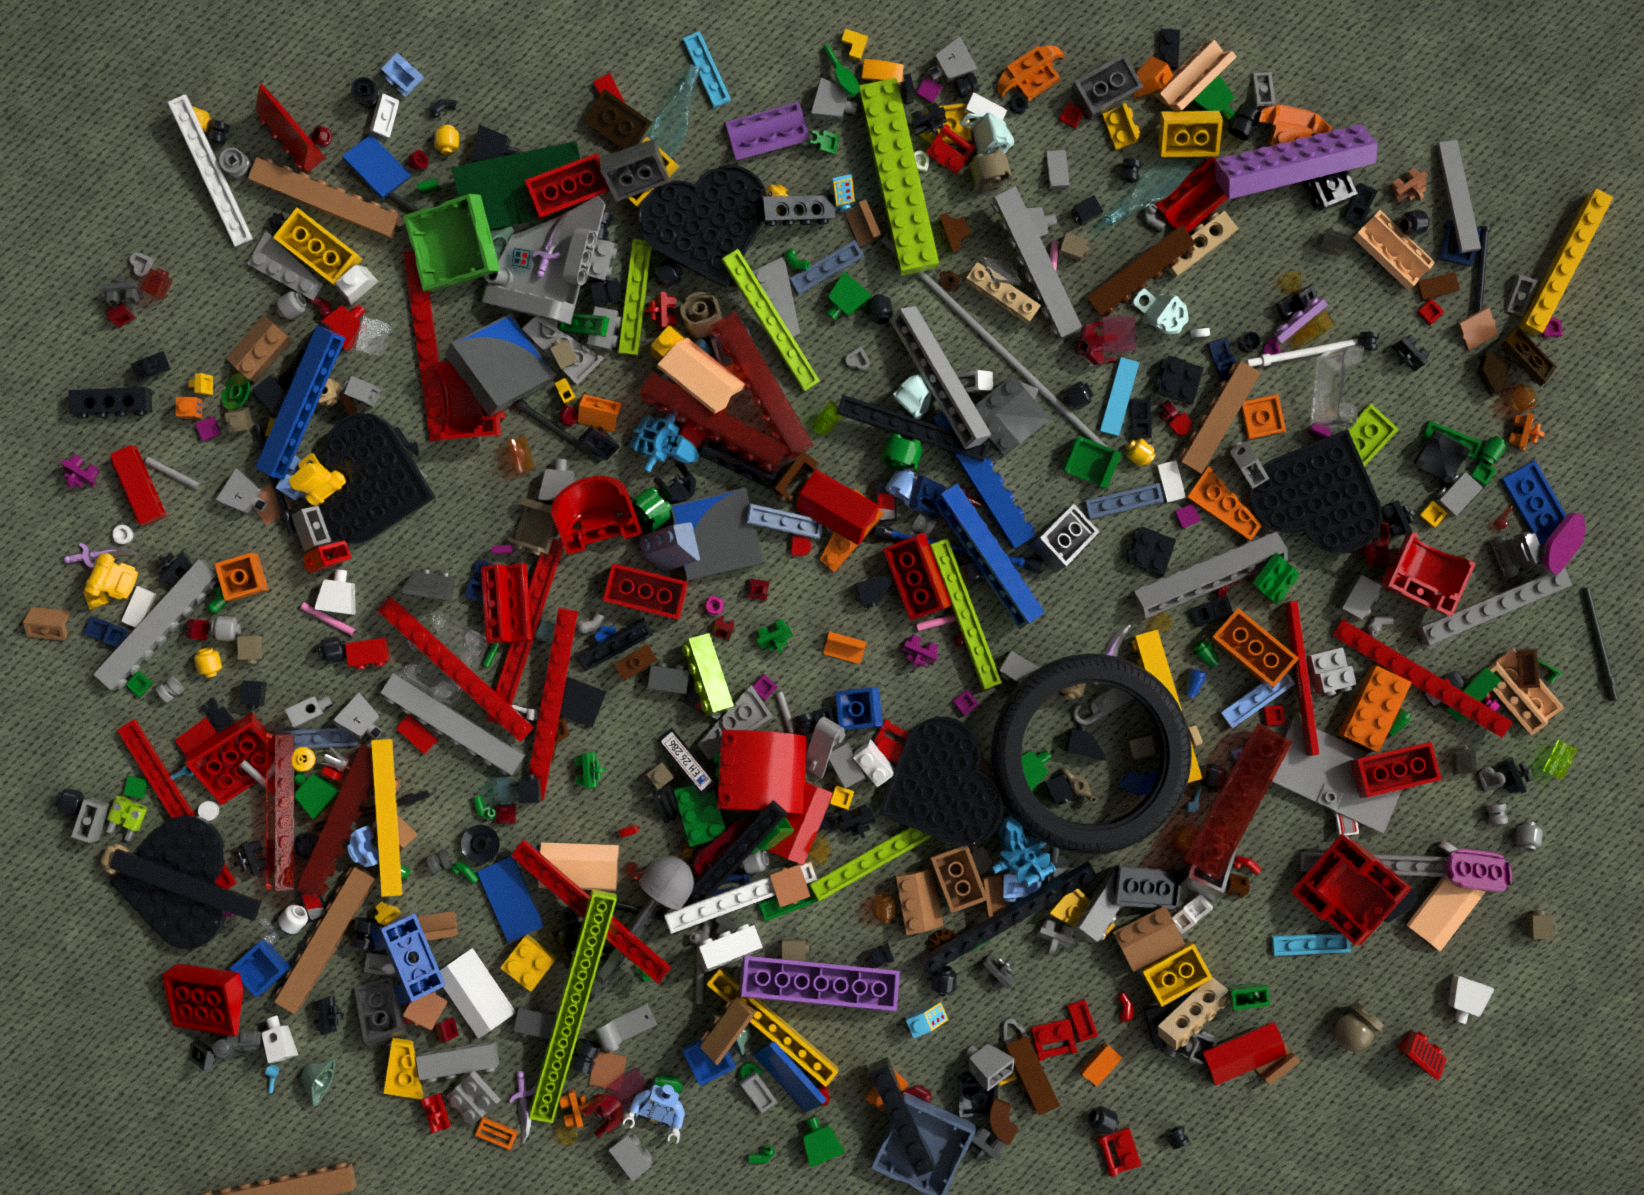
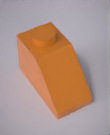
M1151 56L1136 73L1143 88L1132 96L1137 98L1162 90L1173 77L1168 64Z

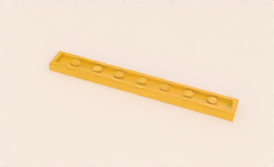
M392 739L371 740L381 896L402 895L393 742Z

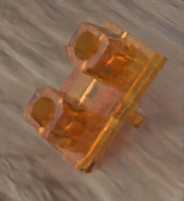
M526 435L508 440L507 444L516 473L521 474L536 469Z

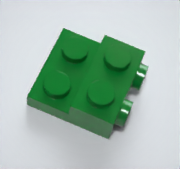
M1275 552L1252 584L1264 598L1277 605L1279 601L1284 599L1290 586L1295 584L1299 573L1281 555Z

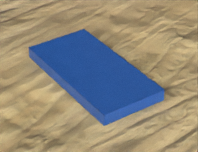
M1533 460L1500 480L1530 533H1535L1540 545H1542L1566 517V514L1537 462Z
M512 856L477 871L508 943L544 927L516 860Z
M775 1041L754 1053L757 1060L805 1113L826 1101L822 1093Z

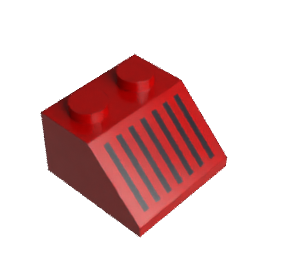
M1411 1030L1397 1048L1425 1073L1438 1081L1446 1062V1058L1442 1055L1443 1050L1435 1044L1431 1046L1427 1042L1429 1038L1422 1032L1418 1031L1416 1033Z

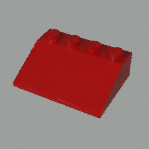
M263 84L259 85L255 107L259 114L257 118L264 126L268 125L272 129L269 133L276 141L279 139L284 145L281 147L288 155L292 154L296 158L294 163L299 169H305L307 172H310L326 157L274 95Z
M251 712L186 753L185 764L220 805H223L257 783L253 777L239 766L243 760L247 761L264 777L280 769L287 762L263 724Z
M177 963L162 974L173 1026L229 1036L238 1035L243 997V986L239 972Z

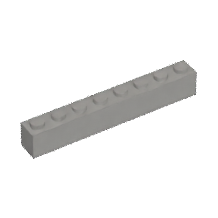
M1016 186L993 197L991 205L995 213L999 212L1002 219L1000 224L1004 231H1008L1010 236L1008 241L1013 249L1016 248L1018 252L1017 260L1021 266L1024 265L1027 271L1025 273L1026 279L1035 288L1033 291L1034 296L1043 305L1041 310L1045 318H1049L1052 324L1050 329L1053 335L1062 338L1082 328Z
M917 307L901 308L890 319L897 334L964 448L967 449L981 445L991 436L989 429Z
M1277 532L1266 534L1256 541L1247 542L1244 546L1231 549L1220 556H1214L1208 561L1195 564L1184 571H1178L1167 578H1161L1148 586L1140 587L1134 591L1136 602L1145 619L1263 570L1275 552L1281 555L1284 560H1288V549Z
M199 559L93 675L110 690L122 689L128 682L126 679L140 670L141 667L139 665L144 660L147 661L153 656L155 647L164 644L167 640L166 635L170 631L174 632L180 626L179 621L183 617H188L193 612L192 607L205 599V593L218 585L219 578L216 570L205 560Z
M1565 567L1558 574L1547 572L1456 610L1452 617L1444 615L1418 626L1416 630L1422 644L1431 645L1572 586Z
M397 673L391 675L381 691L387 702L399 704L403 712L409 715L411 713L418 716L416 719L425 725L429 723L434 726L433 730L441 735L445 733L450 736L449 740L456 745L461 743L466 746L465 750L474 756L476 754L482 756L483 762L490 766L496 765L499 767L498 771L506 776L509 774L515 775L526 757V754Z

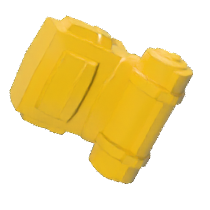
M310 453L298 463L300 470L288 479L292 489L306 492V500L315 506L320 503L322 504L327 497L336 490H340L341 486L346 483L343 474L336 470L330 473L319 463L313 453Z
M99 553L91 575L86 581L84 591L91 596H99L101 591H106L107 595L111 597L127 599L134 587L138 572L135 571L134 567L125 563L115 564V558L109 553Z

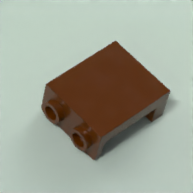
M804 451L775 488L777 492L776 497L784 503L787 501L792 503L793 497L786 490L803 467L806 466L813 472L819 467V462Z

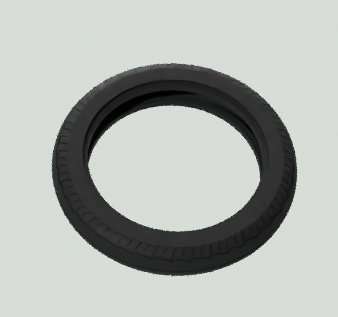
M1078 654L1063 657L1040 667L1027 676L1014 689L1003 705L995 724L991 746V761L995 783L1006 807L1013 817L1028 832L1041 841L1065 851L1082 854H1102L1118 851L1144 840L1160 828L1174 812L1184 794L1190 775L1192 759L1188 726L1181 708L1170 691L1144 668L1125 659L1104 654ZM1083 683L1108 684L1125 691L1135 698L1150 715L1157 730L1160 743L1159 769L1156 779L1144 799L1123 816L1111 821L1095 824L1072 822L1048 811L1036 799L1028 786L1021 758L1025 730L1036 710L1055 693L1070 686Z

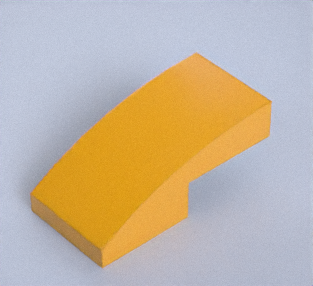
M864 59L861 79L878 82L897 78L898 85H900L904 65L881 60Z

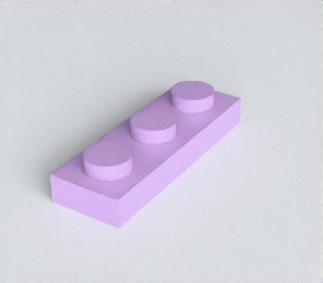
M1321 296L1318 298L1314 297L1307 303V307L1303 311H1297L1291 317L1292 320L1287 324H1281L1276 329L1277 332L1274 335L1283 343L1328 306V304Z

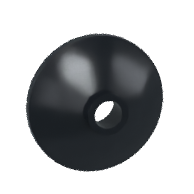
M487 825L470 827L461 839V849L464 856L471 862L478 864L491 861L497 855L500 848L498 834ZM479 840L485 842L484 847L478 845Z

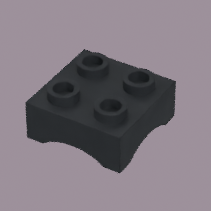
M1434 429L1414 463L1416 466L1450 484L1458 468L1471 450L1469 447Z

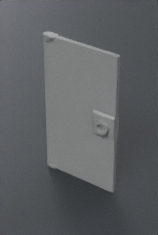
M1292 718L1267 780L1384 834L1402 789L1368 798H1360L1350 760L1372 754L1316 729L1320 754L1307 756L1302 722Z

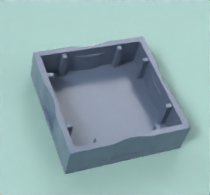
M904 1091L903 1096L910 1113L934 1158L935 1170L919 1177L916 1176L891 1120L871 1161V1168L895 1180L906 1182L927 1195H946L954 1179L956 1168L965 1156L976 1132L975 1124Z

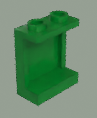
M1078 435L1077 439L1073 438L1069 449H1072L1070 457L1066 456L1062 467H1065L1064 472L1107 489L1122 453Z

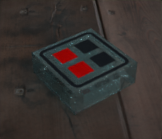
M513 247L510 266L531 270L533 250Z

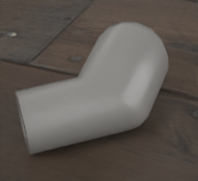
M1149 204L1144 210L1145 222L1161 232L1165 223L1157 219L1156 205Z
M704 921L702 929L691 933L689 937L691 943L700 944L709 939L713 921Z

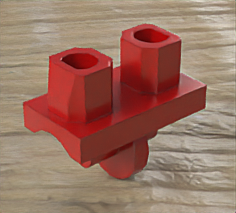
M660 292L659 295H656V301H650V308H645V313L650 314L651 321H656L657 330H663L669 325H676V315H667V308H675L676 297L666 295V292Z
M441 1092L421 1099L431 1133L451 1127Z

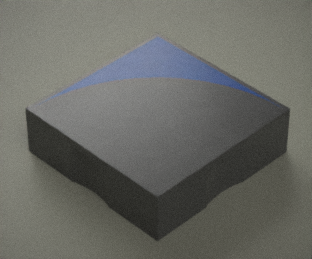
M511 313L452 342L444 353L459 376L469 385L473 395L489 417L511 406L518 399L528 397L545 388L556 376Z
M746 487L671 504L675 525L692 522L700 556L699 561L684 565L688 581L764 564L755 526L745 524L747 509L750 504Z

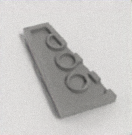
M265 231L247 264L314 301L323 284L275 240L271 234Z
M782 257L752 272L789 332L795 337L800 335L785 258Z
M535 316L522 328L554 363L555 361L549 352V349L552 347L551 343L562 339V341L568 340L578 361L562 369V371L576 385L604 359L538 316Z
M752 685L742 693L733 703L734 706L727 710L698 742L699 747L708 760L713 758V754L721 752L722 729L753 731L773 717Z

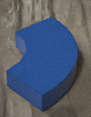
M1158 768L1152 773L1145 775L1136 774L1130 770L1117 785L1135 794H1148L1156 779Z

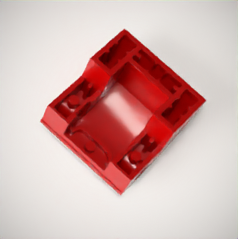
M722 729L717 808L762 812L774 800L788 812L787 814H803L807 736L767 731Z
M1341 834L1293 888L1291 893L1319 919H1326L1351 943L1361 946L1409 893L1412 887L1364 847L1348 836Z

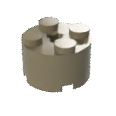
M1001 149L995 150L988 155H975L973 162L969 165L976 190L979 187L982 188V191L1003 186V181L1007 180L1010 182L1012 180L1007 156Z
M696 292L685 299V303L683 306L681 305L680 312L686 330L694 338L707 337L721 330L723 318L718 301L713 295H707L706 292Z

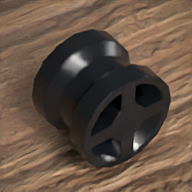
M1360 332L1361 342L1358 344V349L1378 350L1376 342L1379 339V334L1375 332Z
M1181 1125L1165 1133L1171 1141L1172 1149L1181 1148L1190 1142L1188 1136L1184 1134V1127Z

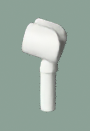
M512 705L516 711L527 713L526 719H538V711L536 709Z

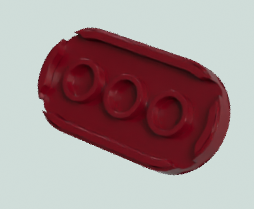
M744 819L733 824L700 851L692 864L696 874L702 877L754 820Z

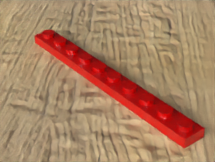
M407 251L403 253L429 436L431 442L440 441V432L444 430L446 423V404L443 384L438 372L435 370V362H439L430 292L423 291L416 265L415 252Z
M553 539L548 554L541 552L528 590L532 640L511 643L495 691L511 706L513 705L564 549L562 541ZM488 713L486 721L501 725Z
M390 596L377 610L519 742H522L533 730L534 726L393 597Z
M561 607L558 608L529 769V773L541 776L542 801L545 799L579 612Z
M1344 619L1340 621L1332 636L1400 677L1412 682L1413 685L1503 738L1513 723L1508 718Z
M134 719L117 729L171 818L182 815H195L137 720ZM224 863L223 870L215 882L219 886L229 889L237 884V881L226 863Z
M526 840L521 841L511 856L584 919L590 896ZM612 916L606 939L659 984L672 967Z

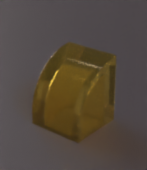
M823 834L809 851V854L823 866L829 860L831 853L827 837Z

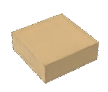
M1188 726L1192 745L1202 744L1203 741L1197 726Z

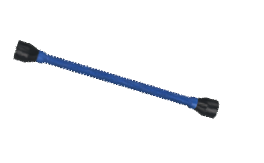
M877 523L873 538L880 540H905L916 535L911 536V534L899 533L898 530H893L887 525ZM927 538L929 545L938 542V540L935 541ZM950 543L952 551L968 554L962 545ZM1008 556L1012 564L1022 567L1031 573H1040L1042 559L1035 557H1020L1017 559V557L1012 558V556Z

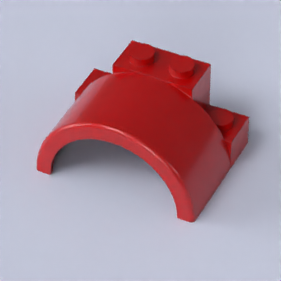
M449 361L435 362V370L441 378L446 401V423L444 430L440 432V439L500 437V420H506L505 409L489 417L473 395L469 385L459 376Z
M591 476L575 481L565 487L555 497L551 506V515L567 555L586 550V544L622 535L623 539L642 534L636 510L632 506L625 485L613 477ZM618 511H621V512L624 513V515H623L622 517H620V518H619ZM579 521L580 529H572L573 525Z
M1408 532L1392 567H1388L1381 585L1386 587V591L1415 605L1428 607L1442 615L1452 617L1475 567V563L1437 550L1418 540V534Z

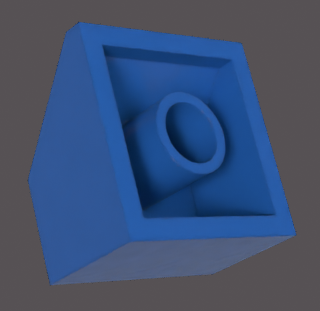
M870 687L835 692L838 723L844 730L883 726L879 688Z

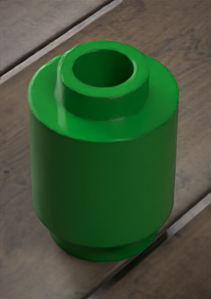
M1498 436L1489 437L1479 452L1480 456L1478 459L1492 466L1506 449L1505 441Z
M656 1076L655 1085L660 1087L670 1085L673 1087L674 1092L682 1093L683 1082L679 1081L680 1077Z

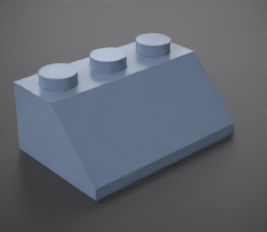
M692 522L672 525L639 537L643 556L662 572L700 560Z

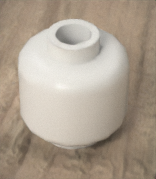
M290 905L279 916V926L289 934L298 933L307 923L308 915L302 906Z

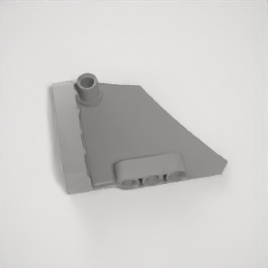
M596 196L570 210L562 226L558 244L552 251V254L560 252L561 256L555 260H549L543 277L537 276L542 256L534 258L533 254L536 251H544V244L548 240V234L554 223L562 215L512 235L498 261L500 271L484 276L488 283L485 285L481 302L571 325L580 286L587 280L606 206L601 197ZM516 252H521L520 257L516 256ZM527 253V258H523L522 254ZM515 258L520 259L519 264L515 263ZM522 259L526 260V265L521 264Z

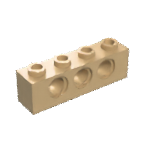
M1225 211L1220 215L1216 212L1208 219L1210 221L1205 226L1201 224L1193 230L1195 234L1191 237L1193 240H1200L1202 247L1194 246L1195 250L1187 256V259L1179 257V263L1171 269L1168 266L1166 267L1174 279L1239 229ZM1209 228L1216 229L1217 236L1211 235Z
M978 262L966 277L965 282L1027 325L1041 306Z
M1214 978L1203 983L1158 1026V1036L1175 1050L1180 1046H1185L1194 1033L1197 1034L1207 1020L1211 1021L1220 1008L1226 1007L1229 1002V990Z

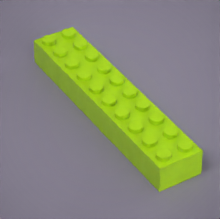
M897 78L859 85V99L899 274L904 276L937 269L939 265L938 255Z

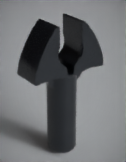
M395 427L394 429L407 451L408 448L413 449L416 456H419L418 443L416 441L413 444L409 443L400 428Z

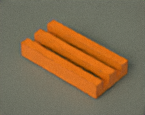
M482 1117L474 1136L511 1150L518 1131ZM484 1123H485V1124H488V1125L493 1126V1127H495V1128H497V1129H500V1130H502V1131H504V1132H507V1133H509V1134H512V1137H511V1136H508V1135H506V1134H504V1133H501V1132H499V1131H496V1130H494V1129H492V1128H489V1127H487V1126H484L483 1124H484ZM481 1129L489 1133H492L496 1136H499L501 1138H504L506 1140H509L510 1142L509 1144H507L498 1139L481 1133Z

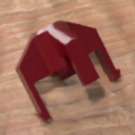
M1103 321L1083 326L1077 347L1075 348L1077 355L1085 356L1094 366L1104 363L1110 364L1115 361V357L1104 360L1102 349L1105 343L1118 340L1116 333L1099 336L1094 331V327L1103 325Z
M1382 522L1380 539L1357 551L1366 559V566L1383 567L1394 562L1397 553L1388 551L1390 544L1389 524Z
M597 1094L594 1096L595 1100L582 1110L587 1116L597 1108L594 1112L599 1119L602 1117L606 1121L594 1132L597 1138H600L605 1132L609 1133L623 1121V1105L612 1094Z

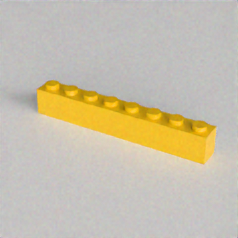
M1597 188L1587 194L1519 325L1522 330L1533 336L1544 332L1613 199L1612 196Z
M1158 630L1133 636L1131 645L1133 651L1138 653L1137 665L1154 675L1170 691L1181 708ZM1192 742V759L1188 783L1202 779Z
M722 967L716 970L706 984L727 1003L730 999L734 1001L739 995L740 982ZM738 997L756 1010L753 1018L750 1020L755 1027L769 1039L775 1041L783 1051L825 1087L839 1072L837 1065L760 999Z

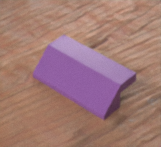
M799 102L725 122L736 160L810 140Z

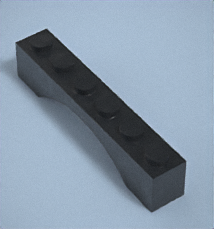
M888 1057L870 1064V1075L916 1176L919 1177L934 1171V1158L910 1113Z

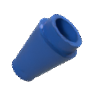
M1191 668V671L1187 674L1184 694L1195 698L1206 680V673Z

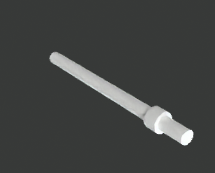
M1352 339L1274 355L1264 354L1258 358L1246 360V364L1251 367L1257 365L1268 366L1273 362L1358 346V340Z

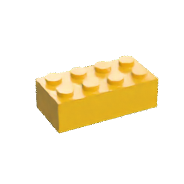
M299 208L293 211L273 237L335 286L338 279L353 266L359 265L363 260L357 253Z

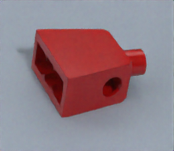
M358 303L351 311L342 305L322 320L339 335L346 338L342 347L348 352L366 327L359 320L366 310Z
M346 541L320 546L304 554V568L309 573H314L352 559ZM332 552L335 557L329 559L328 554Z

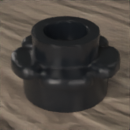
M1020 95L1011 98L1009 102L1010 110L1013 113L1023 114L1025 109L1028 108L1027 100Z
M274 212L272 217H270V225L278 231L283 225L281 221L285 222V218L282 213L277 214Z
M827 812L821 822L822 829L834 831L839 824L838 817L832 812Z

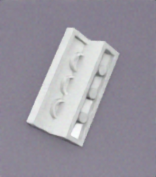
M473 948L440 970L446 985L444 989L478 1039L516 1013Z

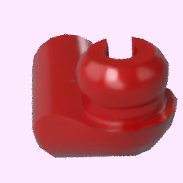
M1239 855L1235 856L1232 864L1235 868L1240 869L1243 865L1254 875L1261 872V867L1252 859Z
M1122 992L1117 996L1123 1005L1119 1019L1122 1022H1126L1133 1018L1134 1005L1126 993Z

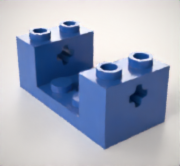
M415 913L370 932L377 951L386 948L399 978L400 984L394 986L393 989L400 1005L413 1002L446 986ZM410 952L416 955L415 963H411L408 960Z

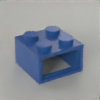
M264 939L256 944L230 969L232 972H239L242 983L255 997H258L291 969V966L267 939Z
M700 1038L684 1046L683 1053L699 1086H702L735 1069L736 1063L728 1050L718 1065L715 1064L700 1048L703 1043L700 1041Z

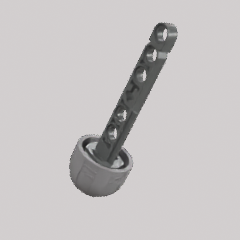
M666 856L656 859L648 866L638 882L650 897L628 930L639 938L662 904L674 910L682 908L689 898L694 884L692 871L683 860ZM617 948L614 949L593 981L589 995L593 1000L601 995L626 958Z

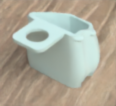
M987 112L985 115L970 113L965 115L959 122L960 126L973 127L977 154L988 155L998 149H1001L1005 154L1014 145V138L1006 127V123L991 112ZM970 118H976L974 122H966Z
M1143 289L1133 299V304L1144 313L1142 317L1143 323L1154 326L1164 334H1178L1184 324L1188 322L1187 307L1176 295L1161 294L1155 298L1146 289ZM1142 295H1146L1149 299L1146 306H1141L1139 303Z
M917 374L909 377L892 396L915 419H920L929 409L932 392L923 376Z

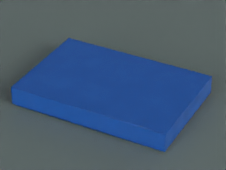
M372 134L342 155V159L381 199H384L411 178V174Z

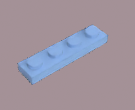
M1286 673L1272 690L1263 683H1260L1222 710L1220 714L1230 728H1234L1293 686L1295 682Z

